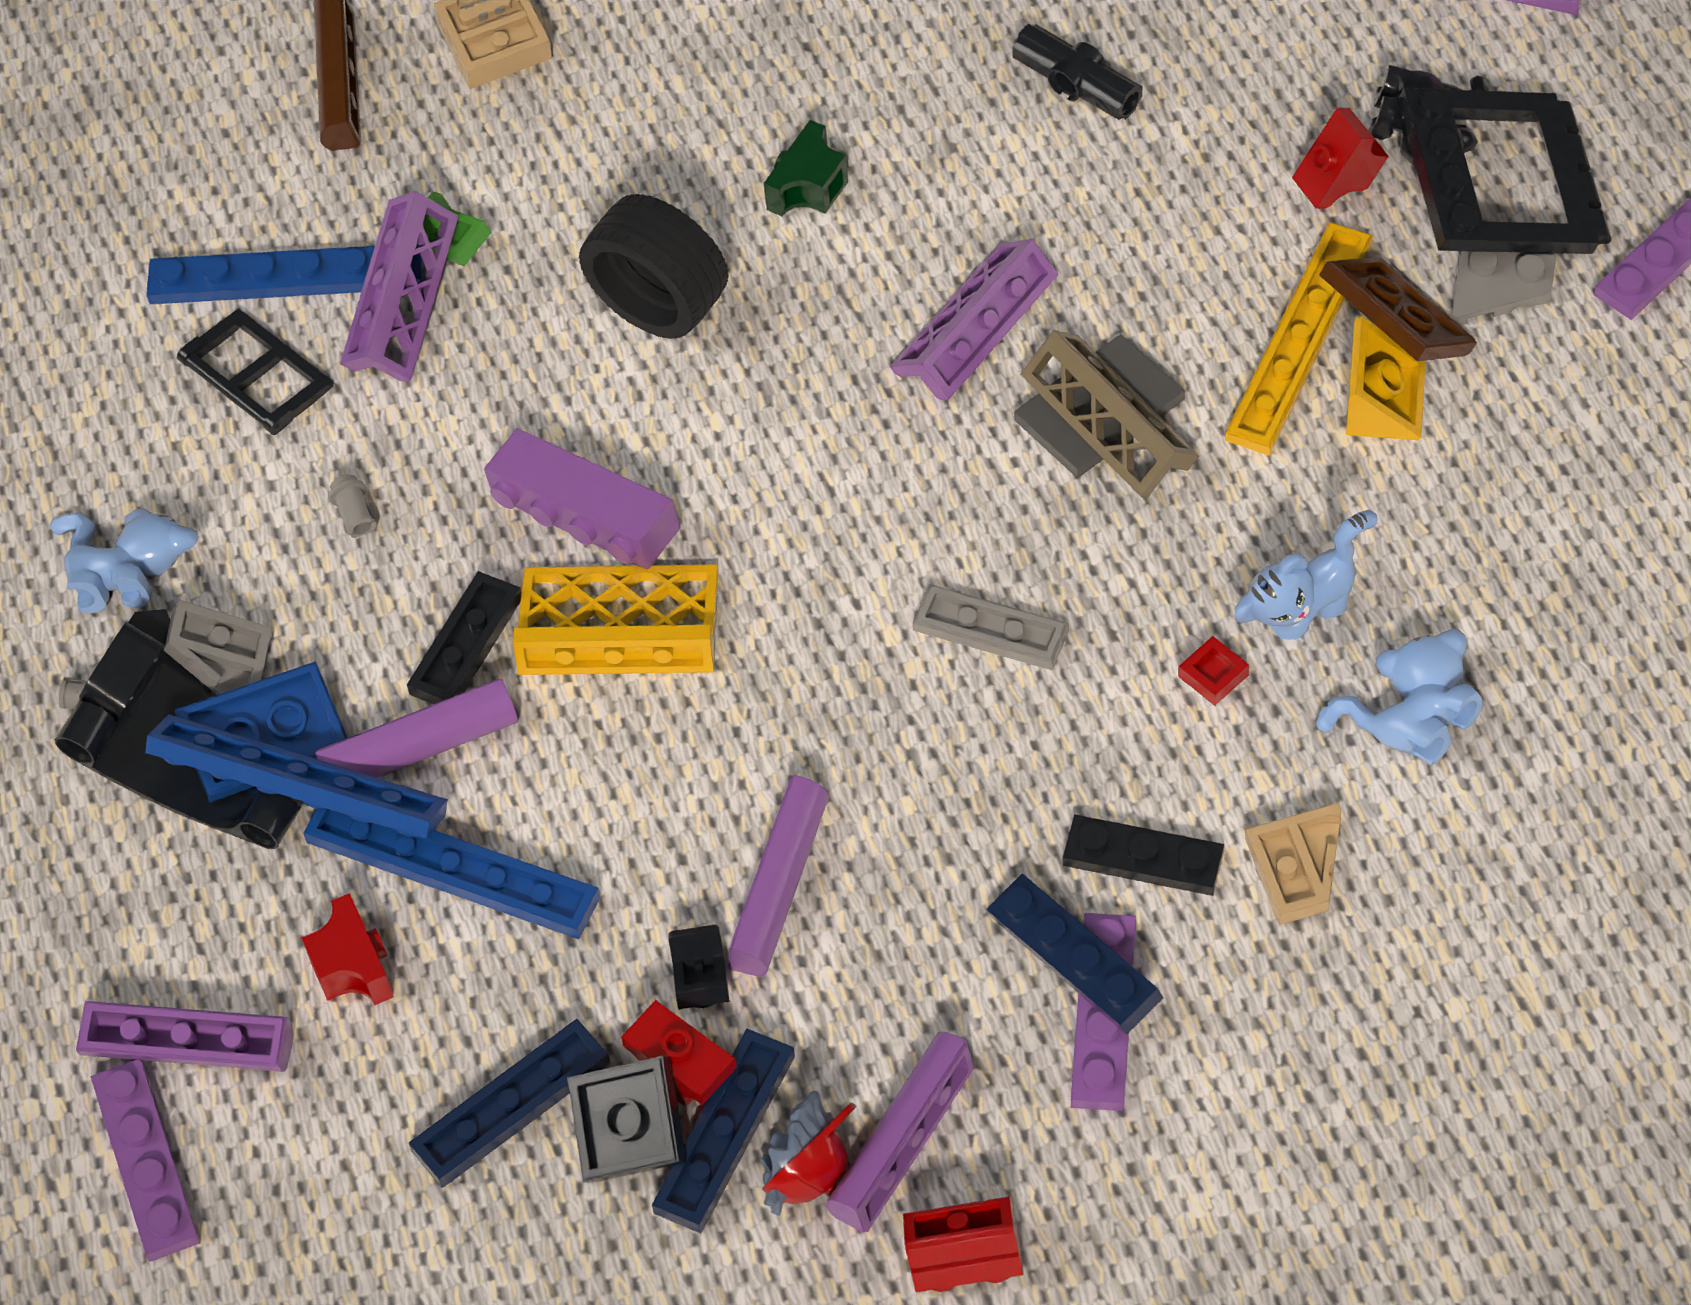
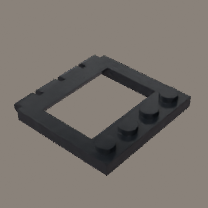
M1404 88L1397 100L1438 251L1593 254L1600 244H1609L1612 238L1603 210L1600 209L1601 201L1593 174L1588 172L1590 164L1582 137L1578 134L1579 127L1571 102L1558 101L1556 93ZM1455 120L1538 122L1568 223L1483 221Z

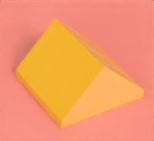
M1363 316L1354 320L1346 435L1419 440L1422 434L1426 361H1416L1380 328Z

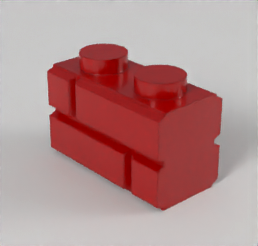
M1010 1196L903 1214L905 1250L915 1292L928 1290L945 1292L959 1285L984 1281L1000 1283L1009 1277L1024 1274L1020 1238Z

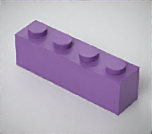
M518 428L484 468L491 489L490 493L500 505L508 509L516 507L530 514L541 525L558 527L570 533L574 539L584 545L592 543L609 551L615 559L625 564L632 562L648 570L680 530L673 499Z

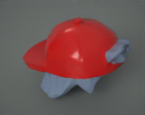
M812 1091L792 1109L791 1123L787 1133L773 1134L769 1142L771 1148L768 1149L769 1155L765 1154L760 1158L761 1164L766 1169L762 1180L764 1183L762 1190L766 1193L763 1203L766 1206H770L772 1214L780 1216L784 1203L800 1204L810 1202L824 1193L828 1195L836 1188L835 1183L847 1166V1152L836 1129L857 1105L850 1102L837 1116L833 1117L831 1112H825L819 1092Z

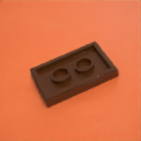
M1381 257L1327 261L1319 274L1320 277L1416 361L1467 356L1477 344L1474 337Z

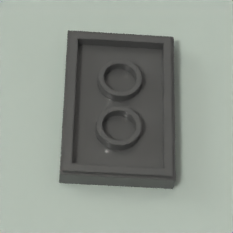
M1122 334L1096 351L1160 417L1185 400V390ZM1073 376V382H1078V380ZM1061 377L1051 385L1061 384ZM1086 388L1074 389V410L1079 415L1091 414V393ZM1058 391L1057 393L1062 397V391ZM1039 393L1014 411V421L1077 479L1104 460ZM1103 406V412H1109V411ZM1117 419L1104 420V441L1109 446L1122 445L1121 423ZM1092 421L1087 422L1092 427Z

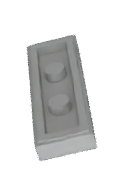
M929 584L913 621V631L1053 671L1069 632V623Z

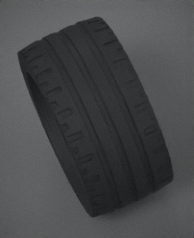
M644 194L626 195L615 203L588 234L579 251L581 270L596 295L613 312L617 313L628 323L662 338H681L696 327L719 299L729 277L727 264L722 256V252L700 225L673 205Z

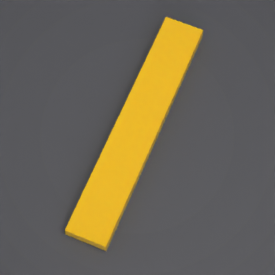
M1329 222L1225 432V441L1270 456L1346 300L1319 274L1327 261L1366 258L1373 244V235Z

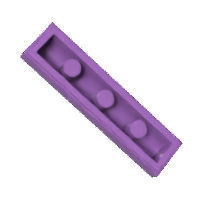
M497 679L321 748L315 754L317 760L379 778L518 723V718L503 680Z
M797 775L790 778L730 944L729 970L757 977L767 974L829 799V794L825 788L810 779Z
M85 1001L76 1052L81 1056L140 1059L143 1061L285 1072L291 1053L293 1032L288 1017Z
M938 1032L827 1200L826 1207L836 1219L862 1233L870 1230L974 1070L965 1039L948 1032Z

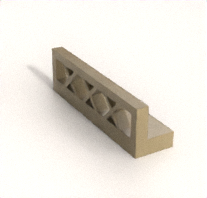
M1053 330L1020 374L1141 497L1148 498L1171 468L1188 471L1199 457L1079 335ZM1054 356L1061 363V384L1049 385L1039 374ZM1073 376L1078 380V382H1073ZM1086 388L1091 393V414L1079 415L1074 410L1073 390ZM1058 391H1062V397L1057 393ZM1103 406H1104L1109 412H1103ZM1117 419L1121 423L1122 445L1109 446L1104 441V420ZM1092 421V427L1087 422ZM1134 437L1139 441V443H1134ZM1146 449L1157 462L1142 479L1134 469V450ZM1116 452H1122V458Z

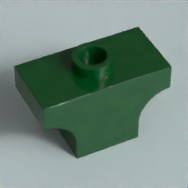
M809 120L790 148L783 150L778 155L773 171L763 183L767 211L783 217L785 213L794 208L808 207L826 214L848 183L846 155L828 147L826 126Z

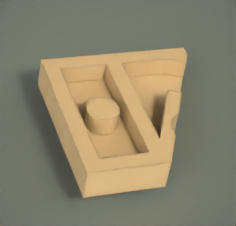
M1340 803L1245 829V841L1279 925L1328 911L1342 808Z

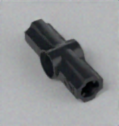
M1028 23L1019 32L1018 38L1012 47L1013 58L1048 78L1050 86L1059 95L1062 92L1069 96L1067 99L1071 102L1082 98L1117 120L1122 118L1126 120L1136 110L1140 99L1143 97L1141 85L1107 66L1102 54L1086 42H1079L1073 46L1039 25L1035 24L1032 26Z

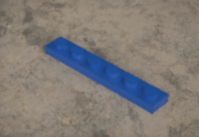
M375 246L149 259L146 296L151 305L360 293ZM418 253L413 255L410 265L417 283L424 281V261L421 254Z
M168 714L147 735L145 753L161 757L170 764L187 765L210 772L212 776L218 779L236 780L255 786L264 793L285 795L301 800L313 808H327L347 814L358 822H373L396 829L404 836L427 839L446 815L448 799Z
M317 808L303 832L308 844L576 939H580L601 898L598 887L435 830L427 839L408 837L400 834L396 829L373 822H358L352 819L350 815L327 808Z

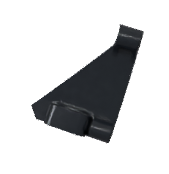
M166 609L134 612L129 622H125L89 677L79 695L80 700L55 738L56 746L74 761L174 813L266 849H276L302 808L298 806L293 798L281 794L264 793L253 787L209 802L196 768L187 765H173L161 757L145 753L147 735L168 714L175 716V709L207 699L208 696L200 680L164 651L171 621Z

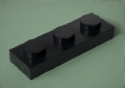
M478 571L407 683L409 694L431 704H436L464 693L520 604L521 587Z
M1074 814L1063 854V866L1214 896L1225 844Z

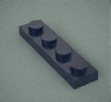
M1023 873L986 908L989 915L1002 928L1126 1035L1164 998L1154 984Z
M575 1019L408 1142L410 1150L439 1186L444 1188L569 1095L567 1078L599 1071L611 1064L609 1054L582 1023Z
M748 1028L745 1030L732 1055L736 1060L737 1068L708 1099L684 1144L686 1163L672 1166L652 1203L655 1215L702 1234L795 1058L794 1047Z

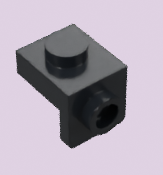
M708 925L670 931L668 933L678 1010L693 1007L707 1008L714 1004L730 1002L719 926Z

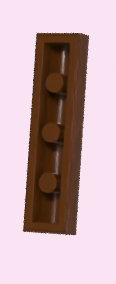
M314 0L320 142L331 151L359 148L361 146L354 12L348 0Z

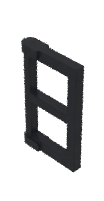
M239 308L200 337L197 336L177 353V360L191 368L263 425V428L272 435L282 431L294 418L309 408L333 387L331 379ZM241 328L269 351L228 380L201 358ZM282 360L307 379L310 384L272 413H269L245 394L243 390Z

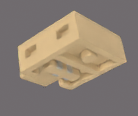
M441 0L434 3L439 29L469 89L552 59L550 40L530 0Z

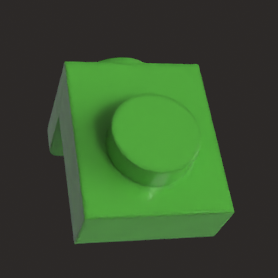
M433 191L428 196L430 200L458 215L446 260L465 266L492 232L483 220L452 210L443 195ZM425 214L422 225L429 242H432L437 238L441 222Z

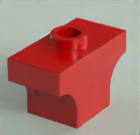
M1336 108L1292 176V179L1316 209H1325L1347 193L1368 189L1389 156L1350 108Z
M350 893L332 900V914L326 925L311 934L301 937L326 1000H331L346 993H360L367 996L374 1005L393 998L387 976L380 963V959L387 957V953L377 929L374 928L366 931Z
M657 1000L621 1036L623 1047L631 1052L638 1061L659 1056L670 1057L676 1098L685 1107L692 1100L703 1105L737 1068L736 1060L732 1055Z

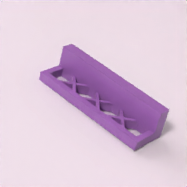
M417 191L388 201L340 364L353 372L375 367L399 381L407 382L411 380L458 215ZM425 214L441 222L437 238L432 242H429L422 225ZM418 253L421 254L427 269L424 281L417 283L410 266L413 255ZM406 294L409 295L415 310L413 320L408 324L404 323L398 308L401 296ZM395 335L403 352L400 364L384 356L389 338Z
M1033 239L999 243L891 364L890 368L899 377L920 376L936 398L949 400L1059 274Z

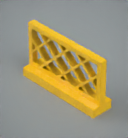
M718 564L651 565L648 570L641 566L525 567L518 627H514L512 641L518 675L714 672ZM707 580L706 587L693 597H689L679 589L687 581ZM640 581H652L658 586V588L643 598L631 590ZM591 582H604L610 587L594 599L583 591ZM535 583H556L561 587L560 590L547 599H543L534 592ZM621 596L632 606L616 617L604 607ZM667 596H670L681 605L664 616L653 606ZM573 597L583 607L569 617H566L556 608ZM691 613L704 622L703 625H676ZM594 614L606 623L604 626L579 627L580 624ZM642 614L655 623L652 626H627ZM544 616H548L557 624L554 627H530Z

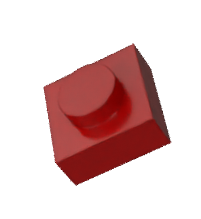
M1214 636L1209 638L1178 666V677L1214 706L1249 676V664Z

